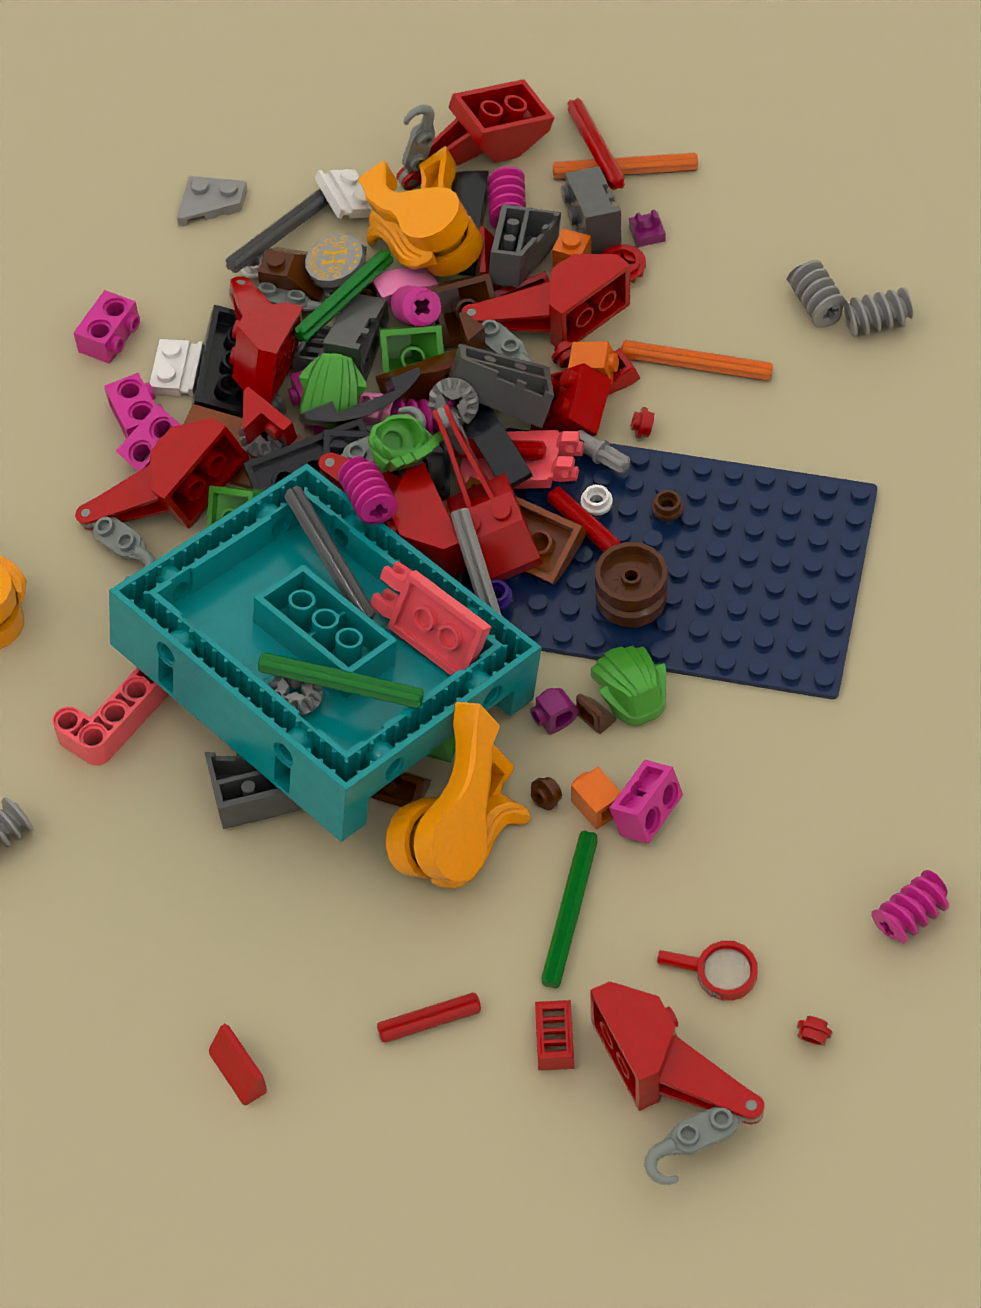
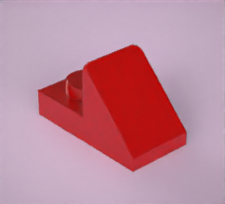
M247 387L243 393V432L247 443H252L265 430L273 440L277 441L280 439L286 445L292 444L297 439L293 422L251 388Z

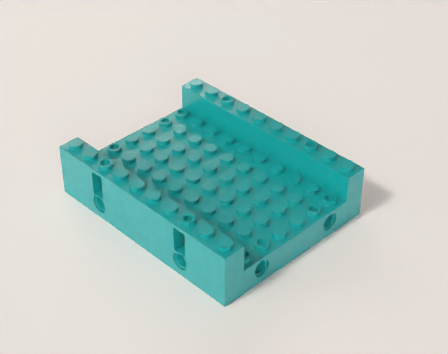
M305 464L109 590L110 644L340 842L347 839L367 823L368 802L372 795L454 736L453 719L456 702L479 703L486 711L497 705L509 716H512L534 698L542 647L384 523L367 524L361 521L352 507L347 494L309 464ZM295 486L302 488L370 602L373 594L378 592L382 595L383 590L387 588L400 595V592L393 590L380 579L385 566L392 568L395 562H400L412 571L417 570L492 626L478 660L465 670L459 669L453 675H449L387 628L390 619L383 617L376 611V615L372 620L344 598L285 499L286 491ZM264 652L419 687L424 690V699L420 708H413L322 687L323 697L319 706L312 712L300 716V711L268 685L269 682L274 680L275 675L260 672L258 670V661ZM290 686L289 693L298 692L301 694V687L294 689Z

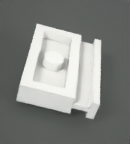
M318 170L315 181L338 219H342L343 215H348L349 218L370 217L372 208L366 201L365 192L358 181L359 175L356 170H330L329 173L325 174L322 170Z
M159 339L150 379L155 395L181 396V393L189 394L190 397L194 396L204 347L203 341H198V344H190V341Z

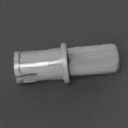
M579 430L580 439L584 441L583 453L591 457L595 464L602 463L618 473H624L626 469H629L631 460L629 456L611 447L607 440L600 441L585 431Z

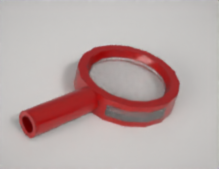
M735 941L713 943L702 952L700 958L659 950L657 964L698 972V981L702 989L711 997L719 1000L734 1001L742 998L753 989L757 981V961L753 952L745 945Z

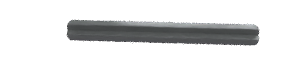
M319 188L227 257L226 268L233 273H238L263 254L266 249L271 248L329 203L321 189Z
M299 486L289 488L286 491L285 499L343 597L373 620L376 611L304 491Z

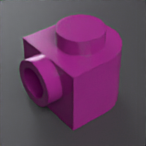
M562 688L546 689L536 697V706L530 708L534 722L538 726L542 725L549 735L569 726L576 719L579 712Z

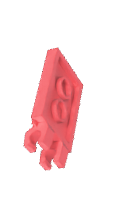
M558 430L507 432L511 440L543 441L547 447L544 459H523L533 477L513 489L551 488L552 480L557 482L577 481L579 469L574 467L575 459L571 456H582L584 444L583 441H579V431L559 432ZM462 458L460 471L465 485L470 476L479 480L468 458ZM477 458L488 479L494 478L495 476L484 458Z
M395 562L392 568L389 566L383 568L380 579L393 590L400 592V595L387 588L383 590L382 595L378 592L373 594L370 603L373 608L383 617L390 619L387 628L449 675H453L459 669L465 670L478 660L492 626L417 570L412 571L400 562Z

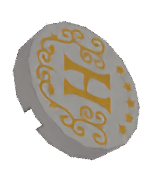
M339 233L326 236L317 241L310 248L305 259L306 270L311 279L321 287L329 288L344 284L366 262L365 252L358 239L349 234Z

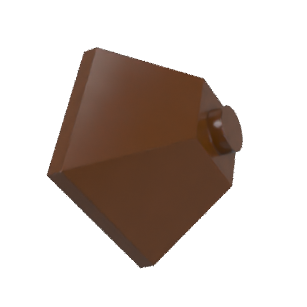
M281 247L265 250L258 269L259 284L267 282L274 284L276 288L284 290H300L305 293L308 299L317 302L321 301L324 289L314 285V280L311 279L306 270L305 259L308 252Z
M490 273L454 279L425 287L434 291L440 298L441 312L435 324L442 325V337L445 348L461 344L459 313L464 306L496 298Z

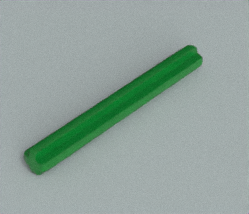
M389 250L378 251L294 329V334L297 336L296 339L299 342H308L393 263L394 258L391 256V252Z
M264 652L258 661V670L262 673L408 707L420 708L424 699V690L419 687Z
M582 831L578 837L541 977L542 984L546 987L558 988L561 984L598 842V836L594 832Z

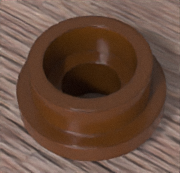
M663 490L652 500L651 509L658 519L671 521L681 516L684 510V503L675 491Z
M550 777L537 778L531 783V798L538 807L552 810L558 805V801L562 798V792L554 779Z

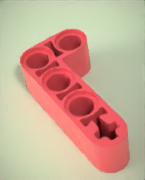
M136 668L92 717L75 707L66 706L55 712L52 723L59 743L64 748L91 765H102L114 756L169 694L139 668Z

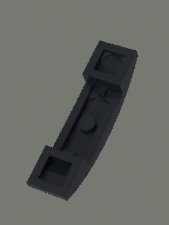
M418 367L390 378L384 383L387 394L337 413L333 401L304 412L298 417L300 423L332 426L345 424L361 417L362 419L382 410L403 395L417 380L421 371Z
M479 403L475 417L469 424L464 423L462 426L481 452L494 476L497 477L506 473L512 488L533 477L491 408Z

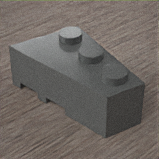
M600 166L565 173V186H561L564 204L569 203L570 206L568 208L570 224L576 225L577 229L575 232L591 236V254H601L605 249L621 244V209L619 206H612L611 202L615 201L613 193H608L607 191L608 183Z
M502 204L490 256L489 273L492 284H497L501 287L520 286L553 249L559 237L561 212Z
M359 294L341 310L323 341L325 354L336 353L351 357L365 382L380 345L379 328H386L389 321L387 299Z
M459 344L448 378H459L469 383L477 393L479 403L543 428L554 397L550 368Z
M205 752L223 829L303 810L238 753H236V756H216L215 752Z

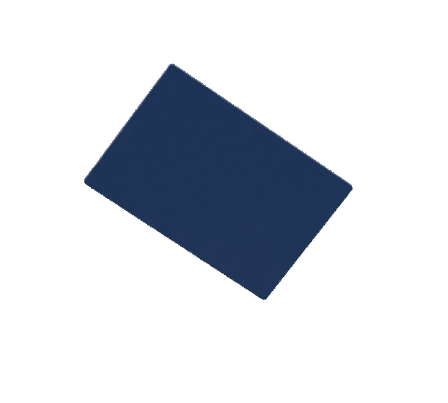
M515 428L505 429L506 432L528 431ZM610 443L611 447L629 456L631 459L630 467L624 473H618L602 463L595 464L591 457L583 453L582 456H571L575 459L574 467L579 469L577 481L557 482L552 480L551 488L513 489L516 497L567 519L548 502V493L555 487H561L581 505V496L589 486L602 485L611 493L613 504L607 513L592 516L617 537L621 543L640 542L653 547L663 556L667 565V605L658 618L640 627L619 626L608 621L600 613L596 604L595 568L601 554L604 552L587 536L584 538L567 569L554 585L526 572L504 580L503 582L512 591V602L506 609L500 611L501 615L542 647L541 651L598 660L604 656V653L613 648L621 646L624 648L634 646L635 648L644 647L654 664L665 663L666 672L826 699H836L839 696L878 488L875 484ZM663 490L675 491L683 500V513L675 520H660L652 512V500ZM465 567L466 572L463 574L461 584L475 594L467 567Z

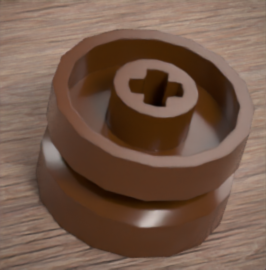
M640 542L617 544L601 554L595 568L596 604L600 613L611 623L622 627H640L658 618L667 605V565L663 556L653 547Z

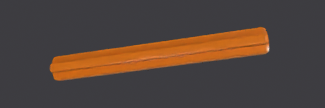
M697 153L614 158L623 175L693 171L698 169ZM594 159L556 161L553 163L554 179H565V173L597 167L598 165Z
M624 340L621 346V350L626 357L633 360L766 381L771 379L773 364L771 362Z

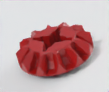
M618 244L605 249L601 253L617 254L630 264V282L634 283L637 277H643L646 268V258L638 248L627 244Z

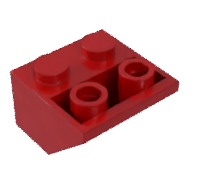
M585 363L551 374L554 397L543 428L531 425L530 431L558 430L563 432L583 430L591 436L597 435L612 380Z

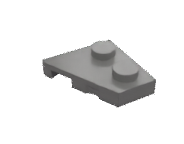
M189 176L177 216L178 226L188 225L187 220L204 216L205 220H209L221 214H232L242 211L247 193L246 181Z

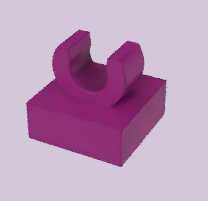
M655 209L651 210L649 214L641 215L636 213L635 217L629 218V228L637 248L666 241L665 230Z

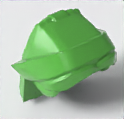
M323 353L302 371L299 379L304 392L299 413L303 414L332 401L337 413L358 405L359 397L366 390L367 385L351 357L336 353ZM340 425L322 426V427H325V428H335V427L340 426Z
M409 414L391 415L383 422L375 424L369 433L368 444L374 462L382 474L386 471L391 473L395 470L400 471L412 467L428 457L444 439L441 431L432 435L417 418Z
M621 646L613 648L604 653L602 658L596 660L597 664L591 667V678L601 686L598 691L619 720L633 726H638L655 720L663 713L666 704L665 663L654 664L644 647L635 648L634 646L624 648Z

